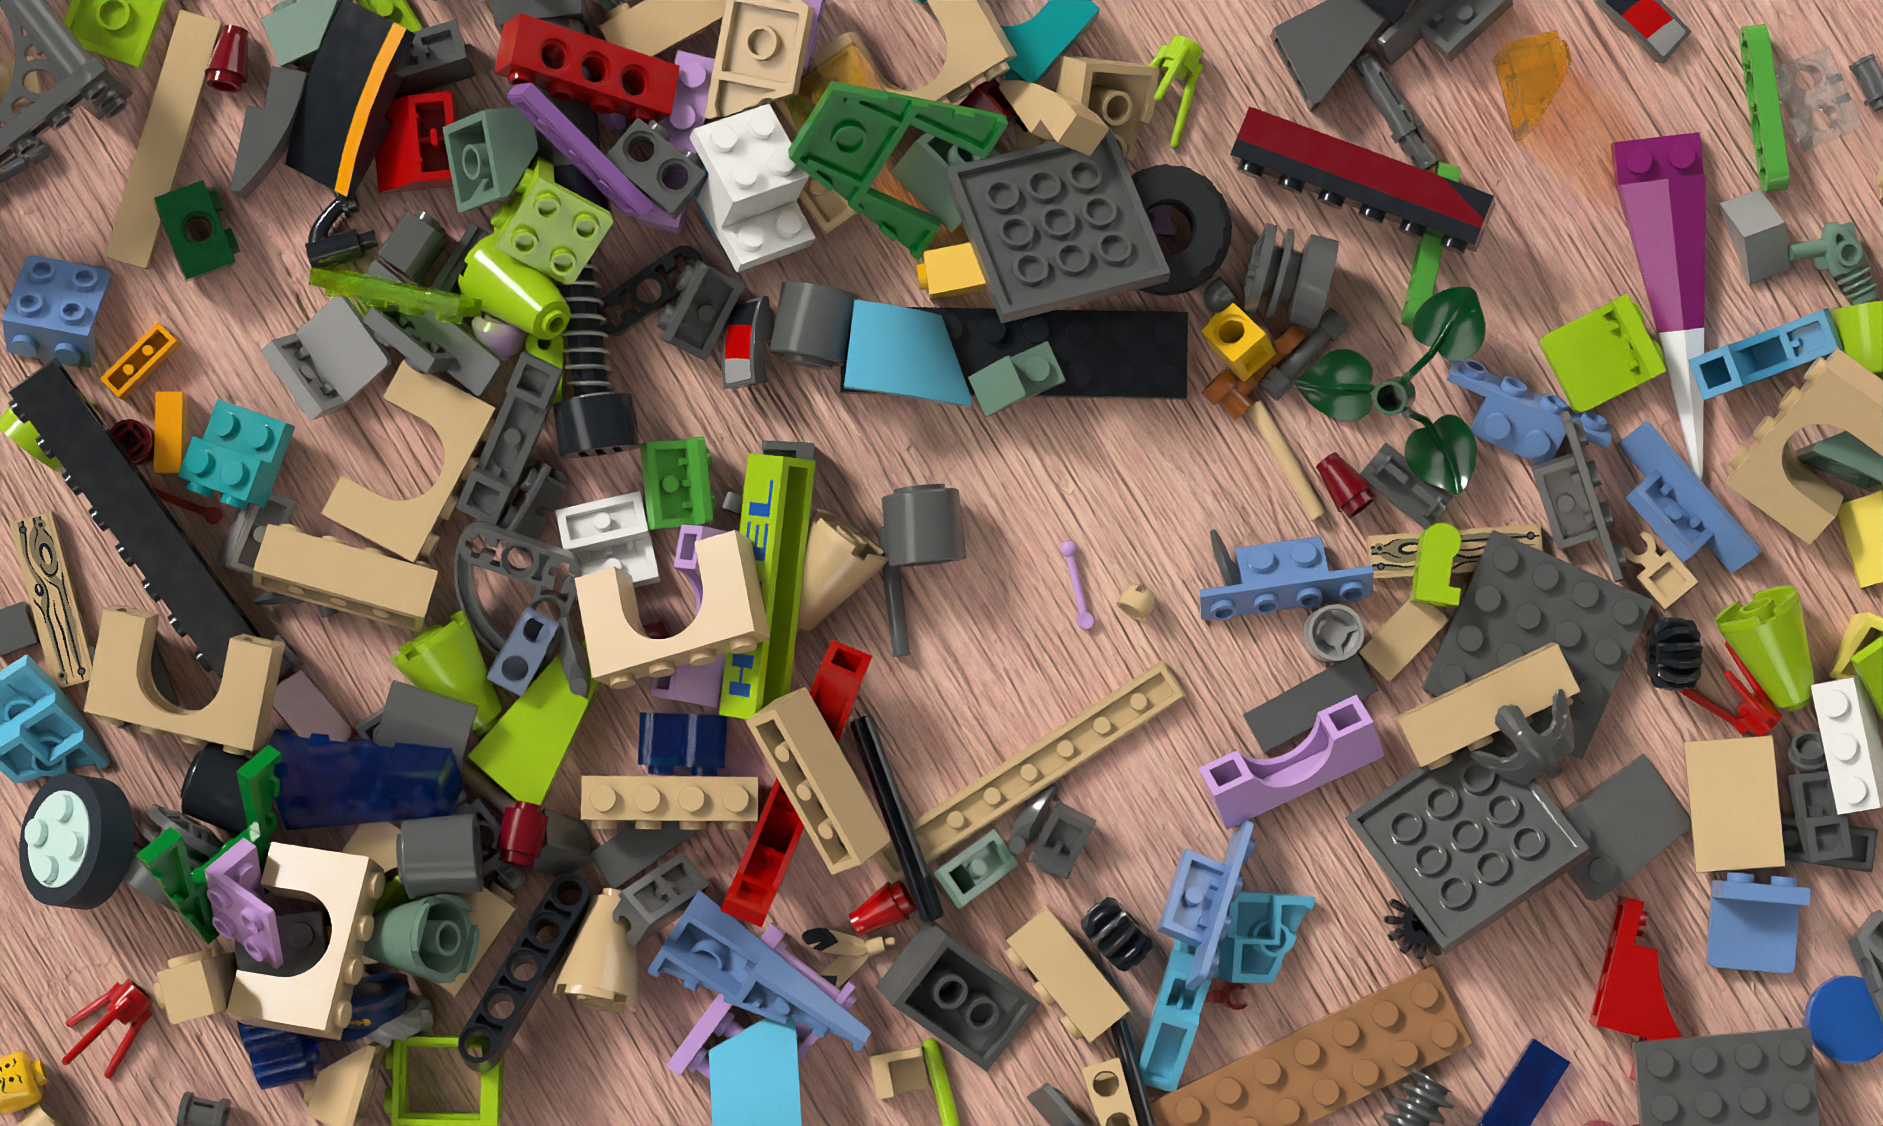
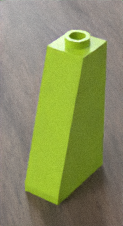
M585 640V641L581 644V646H582V648H583L584 651H585V654H586V657H587V660H588V664H589V668H590V662H589L588 651H587L586 640ZM559 653L529 686L523 696L513 704L472 750L468 757L517 801L534 803L543 808L602 682L592 678L590 668V690L587 699L573 694L566 680Z

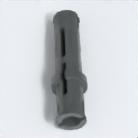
M1370 51L1355 60L1350 65L1361 80L1379 112L1388 123L1389 128L1393 132L1391 138L1394 143L1401 145L1413 166L1427 171L1442 161V158L1431 145L1422 129L1424 126L1420 118L1416 119L1390 76L1381 65L1375 51Z

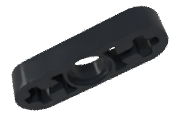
M678 246L600 299L604 304L598 309L599 315L604 318L607 316L604 311L607 306L611 305L616 310L627 303L621 295L628 291L635 306L642 310L634 316L632 309H627L620 315L623 321L621 325L616 327L612 322L606 325L603 324L601 325V332L608 336L623 335L678 297L681 290L675 287L669 291L665 279L656 271L664 267L667 275L678 267L675 260L680 256L685 260L694 258L696 261L698 259L703 262L699 252L690 246ZM682 273L671 279L675 285H677ZM646 279H653L661 285V295L653 303H644L637 297V287Z

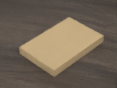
M1773 736L1684 742L1696 874L1785 867Z

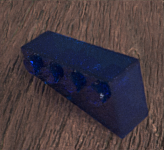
M275 729L267 744L282 754V761L275 764L274 776L280 779L279 796L274 799L286 830L451 816L464 786L452 748L396 742L394 747H386L372 743V739L355 738L353 743L332 741L329 735L311 733L309 738L291 736V730Z

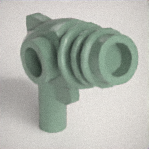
M1828 222L1822 229L1821 239L1788 244L1790 261L1813 258L1814 266L1818 271L1828 269L1832 277L1844 275L1836 284L1848 283L1842 290L1844 292L1851 290L1846 299H1850L1853 305L1863 304L1878 296L1875 290L1876 284H1867L1873 277L1871 275L1863 276L1871 270V267L1867 266L1860 269L1868 261V258L1857 239L1853 222L1844 224Z

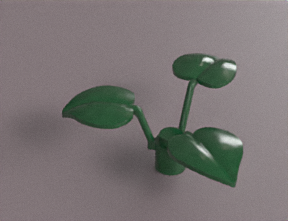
M1452 287L1433 295L1421 305L1413 321V335L1417 341L1431 347L1402 377H1392L1381 382L1379 385H1371L1373 369L1369 361L1359 352L1352 349H1337L1322 356L1304 374L1298 377L1295 381L1296 388L1313 407L1336 420L1355 421L1365 417L1371 411L1373 398L1374 406L1380 413L1388 416L1401 413L1404 418H1411L1422 423L1425 427L1413 431L1406 441L1404 454L1409 468L1424 482L1443 488L1455 495L1460 494L1468 485L1476 464L1477 447L1473 432L1464 420L1456 415L1446 414L1432 423L1427 416L1412 410L1411 406L1416 398V390L1411 380L1437 352L1446 360L1454 362L1470 358L1478 352L1485 339L1486 322L1477 292L1471 287Z

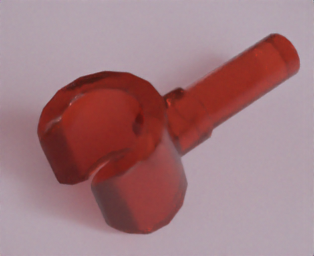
M1228 983L1221 990L1207 992L1204 1003H1222L1229 1009H1244L1248 1004H1232L1229 997L1232 990L1247 988L1242 984Z

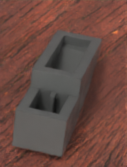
M272 66L264 108L247 105L230 188L236 196L247 198L266 179L290 144L294 121L309 76L307 72Z

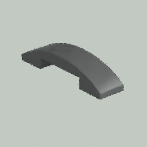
M523 351L505 390L507 396L479 462L471 470L456 509L485 523L497 526L541 434L555 398L563 369L528 352Z

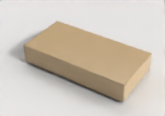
M1409 597L1357 653L1387 683H1390L1449 619L1434 605L1410 602Z

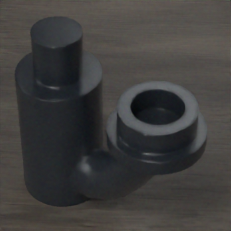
M338 193L339 196L326 207L312 225L308 236V243H305V247L314 272L364 258L365 250L379 247L375 230L358 234L355 228L328 236L330 228L342 213L348 219L352 218L354 213L360 212L356 194H354L351 200Z

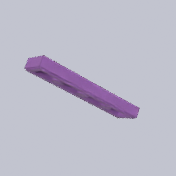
M532 83L515 84L506 95L507 99L625 216H646L653 208L654 204Z

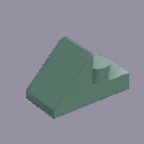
M1048 341L1013 357L1008 355L968 377L985 417L1066 381Z
M993 829L960 854L941 865L934 872V875L957 908L960 909L1016 868L1019 863L996 830Z

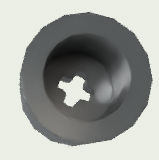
M790 281L782 282L770 347L771 353L782 357L781 360L786 363L803 367L832 370L833 366H845L848 357L854 300H858V295L823 285Z
M945 484L916 485L894 489V494L882 497L889 568L933 565L966 559L960 497L957 488H945Z
M476 814L413 819L402 822L400 834H397L396 839L397 867L400 883L402 886H405L410 899L433 897L436 894L456 895L483 892V851Z

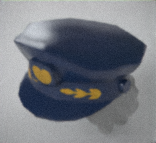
M380 972L361 977L359 983L354 985L350 1001L352 1005L351 1020L348 1026L343 1028L341 1040L339 1041L351 1042L367 1037L372 1041L380 1043L385 1048H389L393 1039H399L401 1042H404L407 1036L414 1034L423 1035L431 1029L434 1022L431 1002L422 995L406 999V993L410 988L406 974Z

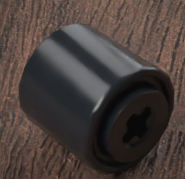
M210 741L203 750L196 754L184 778L180 794L182 799L181 810L183 814L239 835L248 828L236 771L254 756L223 751L224 744ZM275 765L274 776L278 778L279 766Z

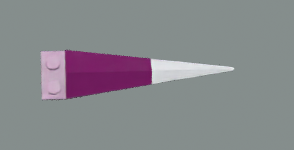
M1700 132L1611 143L1615 187L1664 355L1691 468L1701 480L1703 477L1704 400L1688 361L1704 354L1706 175H1704Z

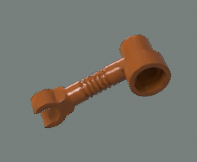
M1290 324L1272 343L1276 354L1245 382L1240 378L1237 380L1225 368L1201 393L1213 405L1218 403L1234 420H1237L1253 403L1247 395L1273 367L1302 341L1306 334L1295 324Z

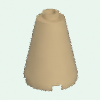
M817 509L808 525L797 633L801 629L811 631L883 568L888 561V557L882 556L884 551L871 538L850 523L847 526L834 524L833 521L837 515L824 509Z
M604 888L602 895L592 896L553 983L551 996L563 1002L565 994L576 997V1006L623 1013L624 1006L626 1005L632 1013L637 1011L639 1003L637 946L633 948L626 940L627 932L631 929V923L626 917L615 923L612 917L614 909L621 900L619 894L622 890Z

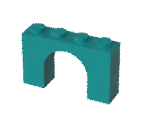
M914 0L920 5L925 1L928 3L927 0ZM1049 0L1039 13L1027 22L1015 26H1001L1017 54V57L1007 62L1010 70L1002 74L1001 77L1004 80H1020L1039 84L1058 63L1060 55H1065L1099 16L1100 8L1091 0Z

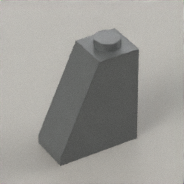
M1326 0L1274 27L1270 34V38L1309 112L1320 105L1386 19L1362 0Z

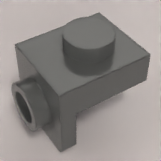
M1057 801L1035 842L1029 860L1048 875H1058L1068 879L1097 820Z

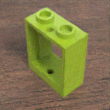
M414 1034L407 1036L404 1042L394 1039V1044L386 1048V1070H393L392 1088H386L384 1098L385 1114H392L391 1125L500 1126L502 1124L504 1055L493 1069L481 1072L480 1112L409 1111L410 1047L458 1048L460 1035ZM478 1039L469 1048H482V1056L490 1051L491 1042L485 1039Z

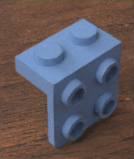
M32 255L27 257L2 318L7 352L25 358L35 357L51 361L57 358L61 364L67 366L78 365L92 368L97 356L93 328L111 282L110 272L105 268Z
M1727 872V881L1712 880L1707 963L1714 968L1791 973L1795 968L1799 905L1810 906L1811 888L1797 887L1798 878L1771 876L1770 884L1754 883V874Z

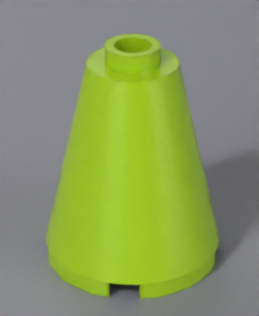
M494 233L480 240L468 252L464 260L468 266L464 277L459 274L458 284L461 295L472 306L540 339L554 338L565 330L570 320V308L552 277L494 248Z
M1791 585L1768 588L1752 594L1755 600L1743 607L1738 600L1722 610L1715 618L1719 632L1777 708H1786L1789 712L1809 705L1811 703L1810 697L1813 696L1811 685H1815L1801 597L1797 589L1794 590Z
M458 611L449 615L452 622L444 628L436 622L403 644L398 649L400 654L391 655L389 658L394 666L416 687L479 705L472 731H475L477 736H480L496 725L499 721L496 716L502 711L492 681L487 679L488 670L469 619L463 611Z

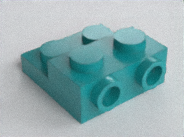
M217 399L203 439L192 436L177 477L189 481L187 490L209 498L212 497L214 490L221 492L223 495L220 502L242 510H246L248 502L265 508L295 426Z

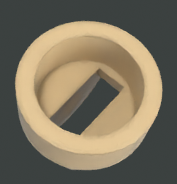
M1141 584L1131 585L1122 593L1116 604L1128 616L1145 622L1153 611L1155 596L1149 588L1142 594Z

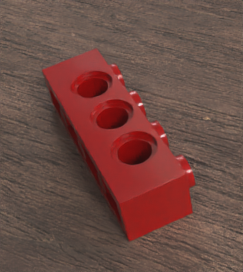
M519 13L503 24L494 74L508 78V82L512 85L532 83L537 88L549 91V96L557 100H577L589 104V109L594 112L624 115L628 117V121L632 124L637 118H640L648 125L651 120L658 123L672 114L680 66ZM542 53L550 58L552 69L544 64ZM582 66L586 67L591 73L592 82L583 75ZM622 79L629 84L631 95L624 90Z

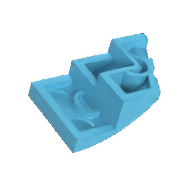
M854 300L844 382L845 389L887 393L889 396L931 400L934 403L971 407L972 398L942 315L901 306Z
M28 654L0 671V771L11 781L20 783L36 780L41 776L55 777L68 773L70 768L96 764L97 769L110 765V757L86 720L59 686Z
M1240 891L1237 899L1234 902L1231 901L1227 915L1231 916L1232 920L1225 938L1222 941H1218L1215 954L1220 956V960L1212 978H1221L1232 983H1273L1282 967L1283 956L1291 950L1297 938L1295 932L1307 910H1312L1315 904V897ZM1174 939L1173 949L1195 955L1196 947Z
M765 1018L709 1050L712 1126H802L796 1021L790 1020L787 1024H783L770 1018Z

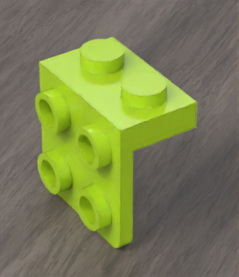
M538 156L532 166L525 169L513 188L515 192L509 202L502 201L492 216L491 225L494 226V248L563 284L570 285L576 281L612 226L613 217L604 208L555 183L554 164Z
M1627 293L1544 335L1540 339V347L1572 410L1578 414L1586 412L1667 371L1663 364L1664 355L1656 341L1650 339L1643 325L1644 315L1637 303L1631 301Z

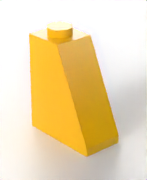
M970 242L924 251V263L916 264L919 289H928L929 300L989 292Z

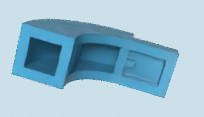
M1826 308L1766 332L1725 345L1688 361L1702 398L1707 400L1801 366L1818 357L1833 353L1836 348L1841 350L1844 347L1829 308Z

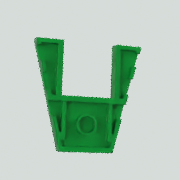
M831 81L788 149L789 159L829 191L833 189L847 200L849 207L860 215L862 213L879 226V230L892 241L897 240L910 250L911 256L919 260L941 227L939 218L870 187L909 125L986 159L1008 126L1006 116Z
M267 745L236 771L248 828L236 838L227 841L221 850L203 866H199L191 872L183 836L171 827L136 854L139 861L194 934L207 944L211 943L220 933L212 922L214 916L211 901L207 896L208 886L205 869L242 838H245L257 848L261 876H263L271 846L269 844V835L277 828V815L271 812L272 797L276 798L279 796L280 779L274 776L275 764L282 761V754L270 745ZM264 887V893L266 895L270 891Z

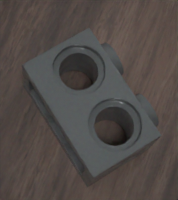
M637 118L607 153L606 157L648 199L675 220L704 186L707 180V175L702 170L704 164L701 158L690 149L685 148L680 152L668 142L672 135L657 122L651 120L647 125L640 118ZM639 142L651 143L654 146L652 157L644 162L633 160L630 154L635 144ZM675 169L683 170L688 174L686 185L678 190L669 189L664 185L666 175Z

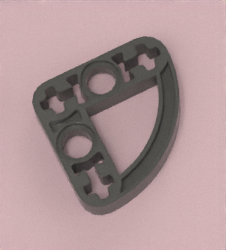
M484 522L471 523L463 530L460 536L454 560V584L461 611L469 619L474 634L491 652L498 656L509 636L493 622L483 607L475 585L473 565L536 586L530 608L536 610L541 602L552 601L561 610V616L556 620L559 622L555 636L546 649L547 655L544 656L535 673L544 671L553 661L559 644L562 618L568 617L577 592L575 578L582 576L583 567L581 560L577 555L568 550ZM477 534H482L486 536L485 544L498 548L500 540L506 541L501 553L500 562L493 560L496 550L483 548L481 553L472 551L473 544L467 541V538L474 540ZM524 547L528 549L533 556L532 564L523 569L513 566L508 558V554L513 548ZM561 562L569 564V572L574 574V577L566 576L564 578L559 593L552 590L556 572L550 568H558ZM546 586L550 590H543L542 587ZM562 594H569V596L566 598Z

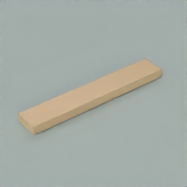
M184 10L179 11L105 257L108 259L150 270L163 227L153 203V198L174 191L208 76L204 71L224 26L219 20Z

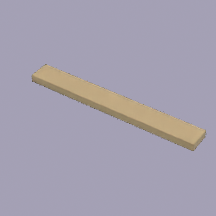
M1163 660L912 821L911 824L926 864L1185 698V693ZM891 839L874 855L891 882L894 883L905 879V875Z

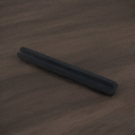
M870 715L861 716L851 721L850 727L917 911L924 923L937 920L943 916L944 912L875 723Z

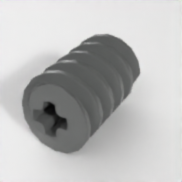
M1411 1068L1410 1073L1418 1082L1417 1085L1402 1083L1400 1087L1409 1098L1407 1100L1393 1098L1391 1102L1399 1111V1114L1384 1113L1382 1117L1389 1126H1430V1122L1444 1124L1446 1119L1438 1108L1453 1109L1455 1107V1104L1447 1095L1448 1092L1452 1091L1417 1069Z

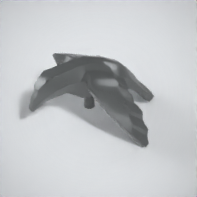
M1563 689L1556 690L1553 696V720L1549 729L1541 734L1534 731L1519 706L1513 704L1503 705L1495 715V725L1512 740L1517 751L1510 757H1498L1491 753L1472 751L1470 757L1500 776L1523 785H1528L1540 772L1551 779L1558 777L1562 773L1561 763L1558 759L1572 753L1575 747L1573 723Z

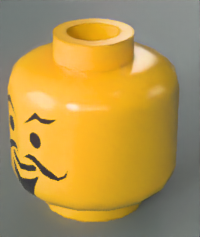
M17 1050L0 1057V1113L8 1115L36 1105L41 1101L43 1096L42 1086L49 1084L48 1075L41 1059L33 1061L31 1056L23 1050Z

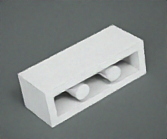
M1859 675L1811 685L1838 815L1883 807V747L1874 705Z

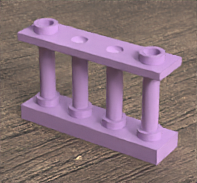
M772 922L760 937V940L848 1012L857 1000V997L851 993L856 984L849 979L842 990H839L785 949L787 945L781 939L786 932ZM718 994L666 1064V1067L678 1076L687 1068L691 1072L699 1071L710 1080L709 1057L707 1056L709 1051L702 1047L712 1032L718 1037L723 1034L730 1039L744 1030L742 1026L733 1020L735 1016L729 1012L732 1004L723 1002V994ZM796 1021V1034L804 1040L797 1049L799 1064L818 1036L812 1034L813 1027Z

